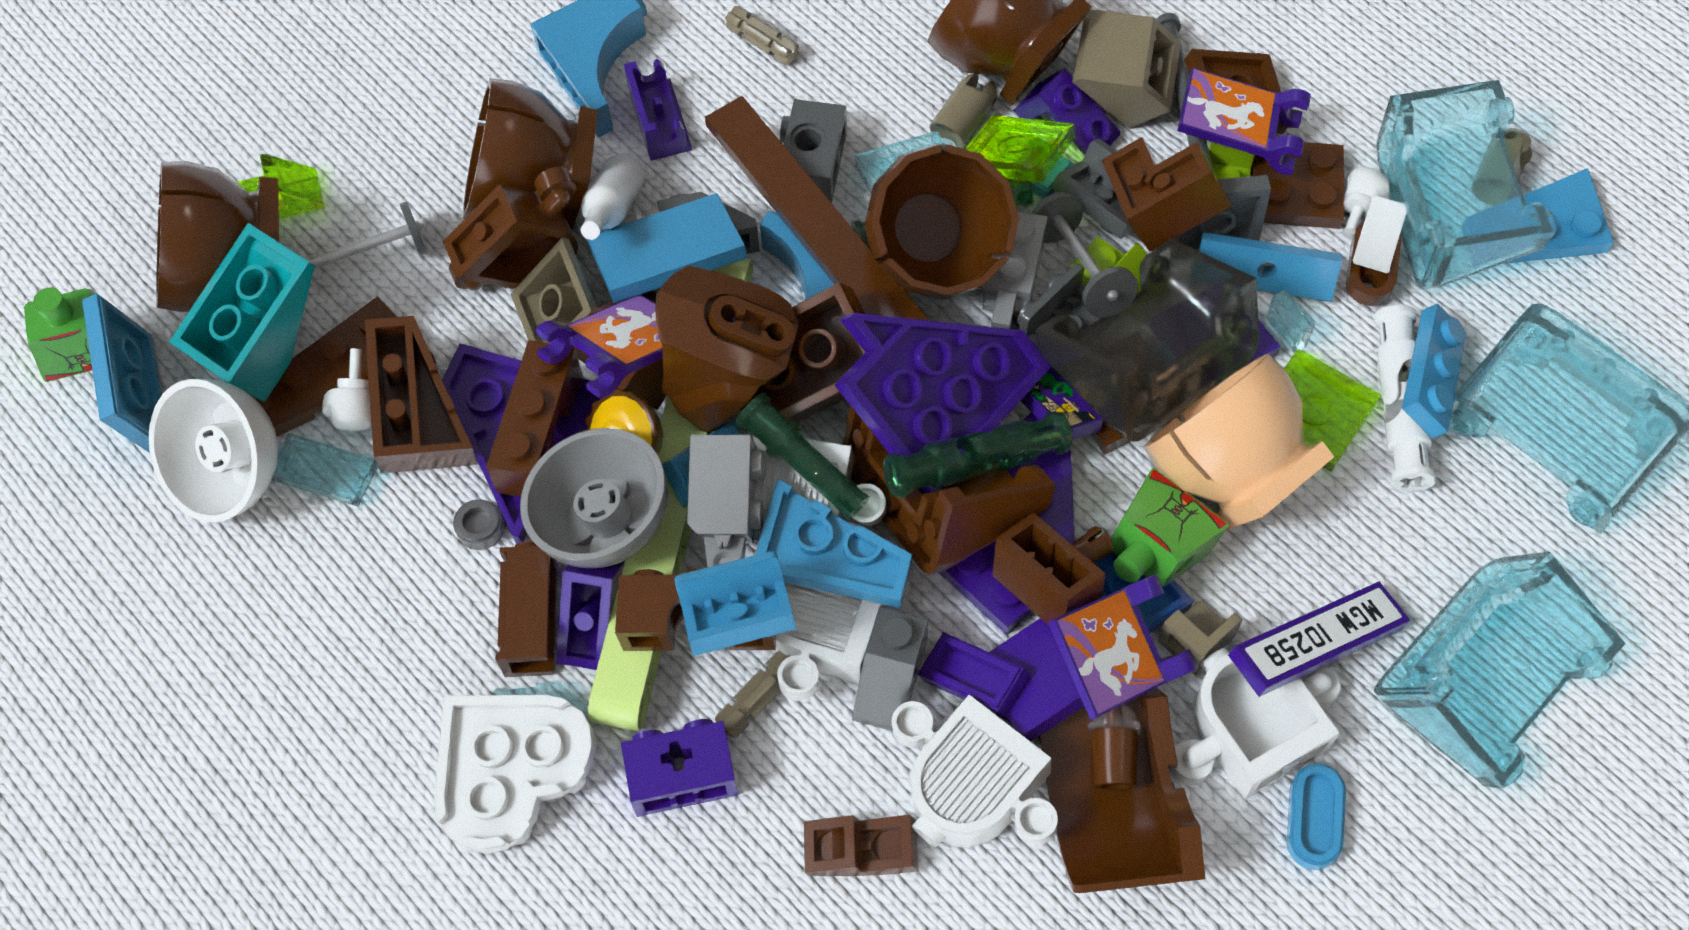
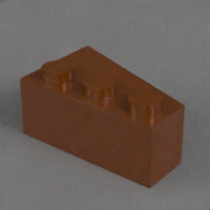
M414 316L365 319L373 456L380 473L477 465L473 447L460 422Z

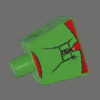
M44 288L34 296L33 301L28 302L24 306L28 345L45 382L92 371L82 303L83 299L96 294L92 289L84 288L61 294L56 288Z
M1153 468L1111 536L1114 545L1113 552L1118 555L1114 561L1115 572L1121 579L1130 583L1137 582L1143 575L1149 577L1157 574L1161 585L1165 587L1206 558L1229 526V523L1188 492L1183 491L1156 468Z

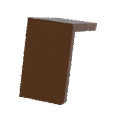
M1140 137L1102 160L1127 221L1149 252L1231 206L1227 194L1215 177L1204 152L1197 142L1156 164L1150 148L1144 139Z

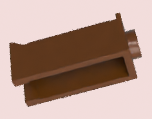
M533 541L519 542L514 547H500L499 552L504 562L500 563L497 643L500 651L495 656V660L504 677L555 675L557 563L554 558L543 552Z

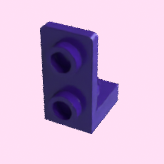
M1065 68L1038 82L1013 110L1024 123L1039 115L1043 119L1050 116L1084 155L1090 143L1095 139H1101L1111 146L1120 136L1118 128L1089 95L1072 82L1073 77Z

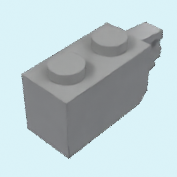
M1017 211L1019 223L1013 252L1010 257H1007L1009 260L984 285L983 310L994 311L991 327L1011 329L1014 315L1019 316L1025 304L1032 300L1044 247L1048 216Z
M690 435L687 524L705 544L707 568L743 559L747 543H754V529H762L763 501L762 499H755L756 480L764 479L765 457L763 450H757V445L751 435Z

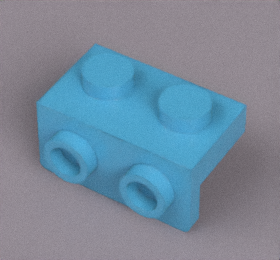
M775 551L677 575L674 578L693 656L797 629L779 559Z

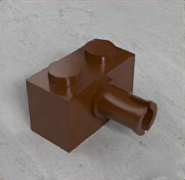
M1033 512L996 537L993 577L1049 626L1048 621L1102 597L1106 573L1097 567L1095 563L1112 554L1114 545L1106 532L1097 539L1095 538L1102 532V528L1097 526L1090 528L1087 533L1070 544Z

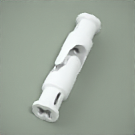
M1397 304L1386 306L1374 314V322L1376 328L1380 330L1381 346L1377 350L1384 403L1387 449L1393 453L1395 472L1391 475V483L1393 488L1398 491H1422L1436 483L1434 470L1430 469L1428 449L1432 445V438L1402 409L1416 342L1413 325L1417 322L1415 309L1409 305Z

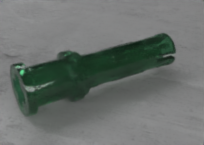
M763 392L755 397L740 413L735 425L740 430L747 429L767 447L766 454L770 458H775L776 460L782 458L834 505L847 520L852 519L863 508L860 504H866L870 496L858 488L802 436V425L796 420L790 422L770 404L771 397L767 393Z

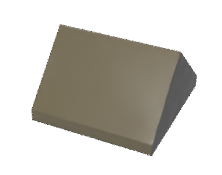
M561 238L511 293L528 340L549 344L550 342L536 334V327L545 321H554L560 325H568L589 316L590 312L597 308L571 243L566 238Z

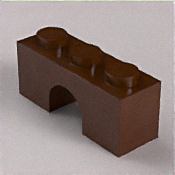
M528 340L486 465L497 493L521 497L524 484L532 468L554 446V434L559 415L571 417L583 379L575 348L571 349L564 360L550 365L539 358L537 352L538 349L546 347L549 343Z
M642 569L636 571L634 575H619L615 634L623 651H674L675 632L680 622L684 619L674 578L681 574L664 575L657 570ZM691 569L686 571L685 573H689L700 569ZM776 635L724 649L776 650Z

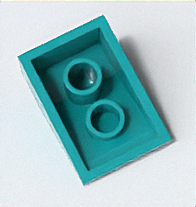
M248 223L169 343L225 382L265 402L291 363L315 265Z

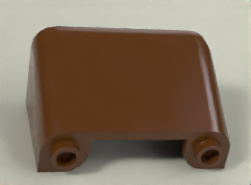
M850 406L842 445L851 446L855 457L851 480L856 486L872 484L883 492L886 500V513L882 520L904 549L912 554V559L924 573L932 574L950 569L995 542L996 537L1033 512L1039 516L1047 511L1056 484L1039 466L1027 465L1018 469L1015 478H1013L984 443L977 448L939 491L921 494Z

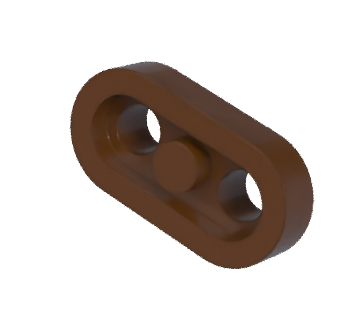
M1363 222L1358 226L1351 242L1346 289L1348 294L1358 303L1375 306L1384 303L1390 297L1395 287L1401 235H1399L1389 273L1354 264L1353 258L1364 225ZM1363 283H1369L1375 288L1367 287Z

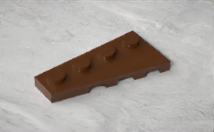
M378 296L293 357L265 402L253 397L269 416L275 429L276 437L315 420V413L322 411L324 395L329 390L338 388L337 380L339 378H349L350 349H362L361 379L369 380L365 319L397 317ZM430 351L431 356H432V358H433V360H434V362H435V364H436L437 362H436V360H435V358H434V355H433V353Z

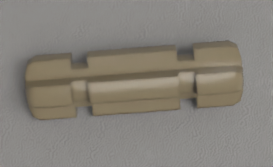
M734 6L731 12L727 13L725 17L727 21L726 27L737 35L744 33L742 38L768 55L774 53L773 58L784 65H790L794 59H797L800 53L798 51L799 45L787 36L781 38L782 33L756 16L750 18L752 13L741 6Z
M781 651L775 652L765 663L768 668L765 671L759 669L732 698L735 703L732 706L727 703L718 712L715 721L724 722L727 735L733 738L738 737L749 725L747 719L749 717L755 719L781 691L777 677L778 668L790 655H785Z

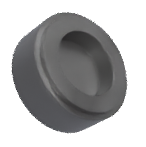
M483 499L472 500L462 505L456 512L453 520L454 531L459 541L465 547L472 550H485L494 546L503 536L505 529L504 520L498 507L492 502Z

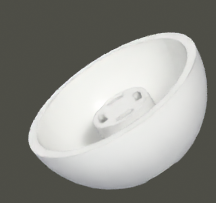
M202 378L183 380L172 385L162 394L152 413L149 427V450L152 465L166 495L185 514L203 522L215 523L225 521L249 509L267 490L277 466L278 442L269 416L262 406L248 393L232 384L219 380Z

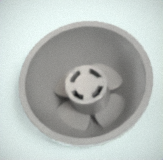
M598 428L574 434L548 450L538 460L528 475L520 501L523 526L531 540L543 552L559 562L579 568H603L616 565L642 550L659 529L667 506L668 490L665 471L654 449L645 440L631 432L615 428Z

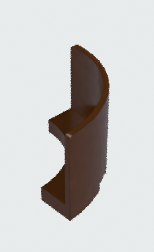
M1155 688L1119 706L1121 728H1131L1138 731L1136 788L1105 790L1094 787L1091 731L1099 728H1108L1109 712L1090 720L1083 706L1040 735L1041 750L1051 757V774L1046 779L1049 801L1057 812V841L1065 872L1074 893H1089L1205 879L1200 824L1192 812L1185 789H1175L1174 782H1171L1169 769L1177 768L1178 761L1172 735L1168 696L1159 688Z

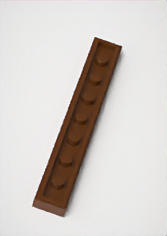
M743 96L705 116L706 127L834 284L840 282L853 288L865 314L928 320L901 286L877 265L872 251Z

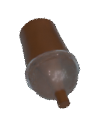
M1123 704L1098 718L1092 719V722L1088 723V732L1091 734L1095 788L1127 790L1137 787L1138 734L1141 733V723L1137 721L1134 711L1126 704Z

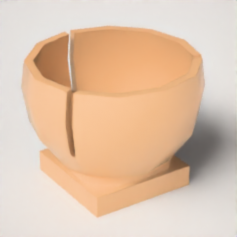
M1269 354L1258 357L1205 393L1178 414L1184 423H1181L1178 417L1173 418L1143 446L1154 467L1183 491L1219 504L1220 509L1215 513L1229 523L1226 530L1264 517L1334 458V455L1323 441L1314 445H1308L1304 442L1303 401L1287 371Z

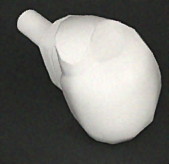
M1359 167L1352 170L1349 174L1343 202L1344 210L1351 213L1344 230L1346 234H1355L1361 218H1366L1373 196L1376 195L1393 200L1390 194V179L1380 171L1369 167Z
M350 349L349 378H339L337 380L338 388L331 389L324 395L322 412L324 415L330 416L333 425L339 430L357 432L364 431L372 426L369 380L361 379L362 349Z

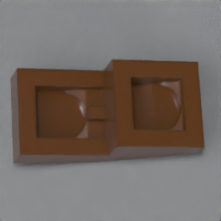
M909 814L862 821L854 815L804 821L805 874L808 876H871L919 872L917 833L912 828L916 820Z

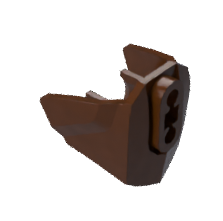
M690 265L675 272L666 280L656 295V326L663 350L664 374L662 391L669 397L678 414L701 431H710L730 418L751 400L761 385L772 380L787 368L799 326L791 304L781 295L768 288L720 272ZM767 332L775 334L779 341L771 339Z

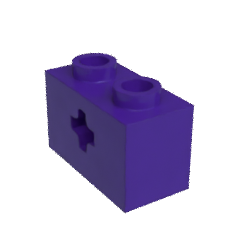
M710 719L694 720L685 724L681 730L663 733L660 730H646L635 734L632 740L620 742L630 802L637 817L738 796L723 721L713 723ZM684 758V769L674 771V759Z

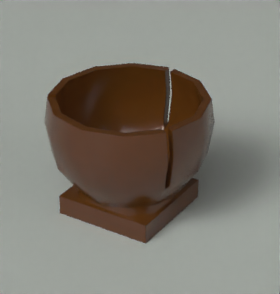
M950 0L933 26L927 42L941 58L966 73L1003 76L1006 83L999 94L1013 105L1061 54L1092 6L1085 0H1074L1068 6L1064 5L1062 0Z
M490 78L479 114V120L485 121V123H477L463 203V219L499 184L535 192L534 181L540 173L552 167H565L569 170L576 185L574 195L562 208L572 230L581 208L583 196L590 183L598 110L580 106L576 118L568 120L542 92L513 80Z
M934 144L902 154L873 185L865 219V229L868 237L865 244L872 251L877 265L905 291L945 300L981 289L1009 260L1007 257H1010L1013 252L1019 215L1009 181L982 154L952 145Z
M189 161L161 162L158 205H161V207H158L156 305L157 308L189 312L248 223L279 242L278 178L259 177L257 190L249 192L218 168Z

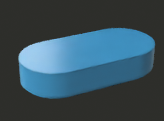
M1316 763L1303 767L1298 771L1290 785L1287 849L1291 858L1298 865L1308 870L1328 868L1336 861L1343 849L1346 787L1340 774L1324 764Z

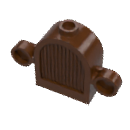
M552 167L540 173L534 181L535 192L499 184L442 241L451 260L449 272L456 287L476 291L484 284L516 289L561 238L569 239L575 255L577 254L578 243L562 211V208L569 202V199L576 191V185L567 168Z

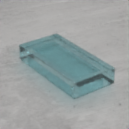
M288 433L278 452L277 466L272 480L359 507L378 466L373 458Z

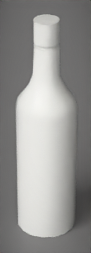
M616 154L609 157L584 194L581 207L582 214L586 220L581 227V233L585 238L589 240L596 239L602 230L612 229L620 225L628 214L645 180L644 169L641 163L633 156Z

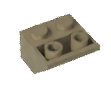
M1091 9L1083 20L1072 82L1129 129L1171 111L1181 41L1154 17Z

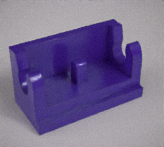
M655 59L653 62L655 71L647 76L641 74L636 61L624 64L630 97L650 161L692 151V145L671 79H667L664 65L658 59Z

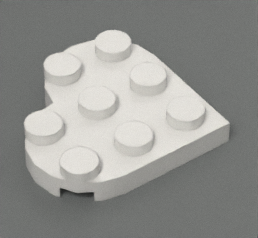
M549 695L444 696L434 803L436 818L444 827L448 837L467 850L485 854L506 850L513 845H520L527 841L531 835L532 826L537 820L542 801L561 798L567 793H575L582 789L586 783L587 774L592 768L596 753L594 730L588 718L581 710L571 705L564 698Z

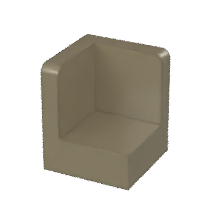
M1198 601L1185 614L1177 610L1164 622L1158 642L1173 656L1190 649L1198 666V669L1191 673L1196 675L1202 669L1201 663L1215 651L1224 648L1236 637L1243 619L1237 613H1233L1224 622L1206 604Z

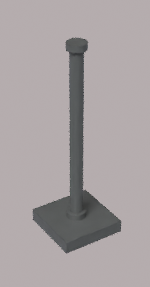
M1173 13L1160 15L1156 20L1180 40L1178 33L1181 29L1179 17ZM1182 45L1180 46L1174 86L1180 113L1189 77ZM1186 134L1189 146L1195 142L1199 144L1215 175L1207 141ZM1268 176L1217 179L1227 194L1231 206L1165 243L1168 258L1198 255L1203 232L1260 241L1271 192Z

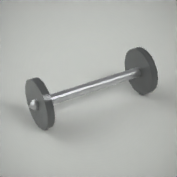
M1064 192L1054 193L1041 200L1031 214L1048 216L1044 242L1050 243L1065 239L1092 277L1087 283L1082 296L1086 309L1091 315L1098 318L1112 317L1124 311L1137 295V279L1127 268L1110 267L1101 270L1074 233L1083 216V209L1079 201L1073 195Z
M405 201L400 203V207L405 217L406 225L309 258L307 261L314 264V269L409 235H412L417 251L421 255L427 252L419 233L425 224L414 220L408 202Z

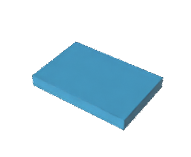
M717 193L616 226L612 229L601 231L596 239H587L613 303L661 288L669 277L688 265L714 270L748 258L745 245Z
M94 294L83 299L82 303L99 420L150 453L149 427L151 416L158 400L162 396L152 334L102 296Z

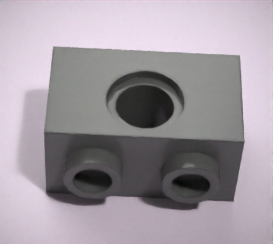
M794 99L790 116H783L780 142L784 143L785 148L832 203L847 136L846 106Z

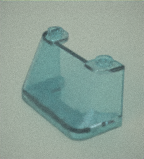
M1499 80L1392 95L1389 98L1377 137V161L1380 172L1390 179V194L1393 197V201L1403 203L1407 211L1400 235L1419 289L1442 287L1544 249L1555 234L1553 213L1550 210H1545L1544 205L1540 202L1526 204L1503 139L1508 125L1513 123L1514 106L1511 98L1505 97Z
M1538 303L1532 304L1523 312L1455 393L1450 427L1462 436H1472L1475 438L1482 437L1490 429H1493L1568 484L1571 489L1566 495V503L1569 507L1570 515L1578 523L1588 526L1601 534L1689 431V405L1562 314L1547 305Z
M1550 551L1502 557L1486 563L1464 583L1376 683L1374 692L1392 713L1480 784L1486 787L1505 788L1514 783L1523 773L1522 765L1525 762L1526 755L1515 743L1569 679L1587 678L1593 680L1608 672L1613 665L1612 659L1626 643Z

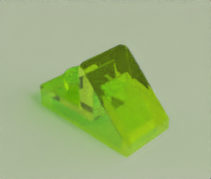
M260 154L263 175L236 182L247 191L254 192L258 188L259 177L278 178L279 219L325 208L318 172L314 167L268 154Z

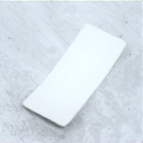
M1376 195L1372 197L1353 258L1354 264L1389 273L1408 209L1406 204Z

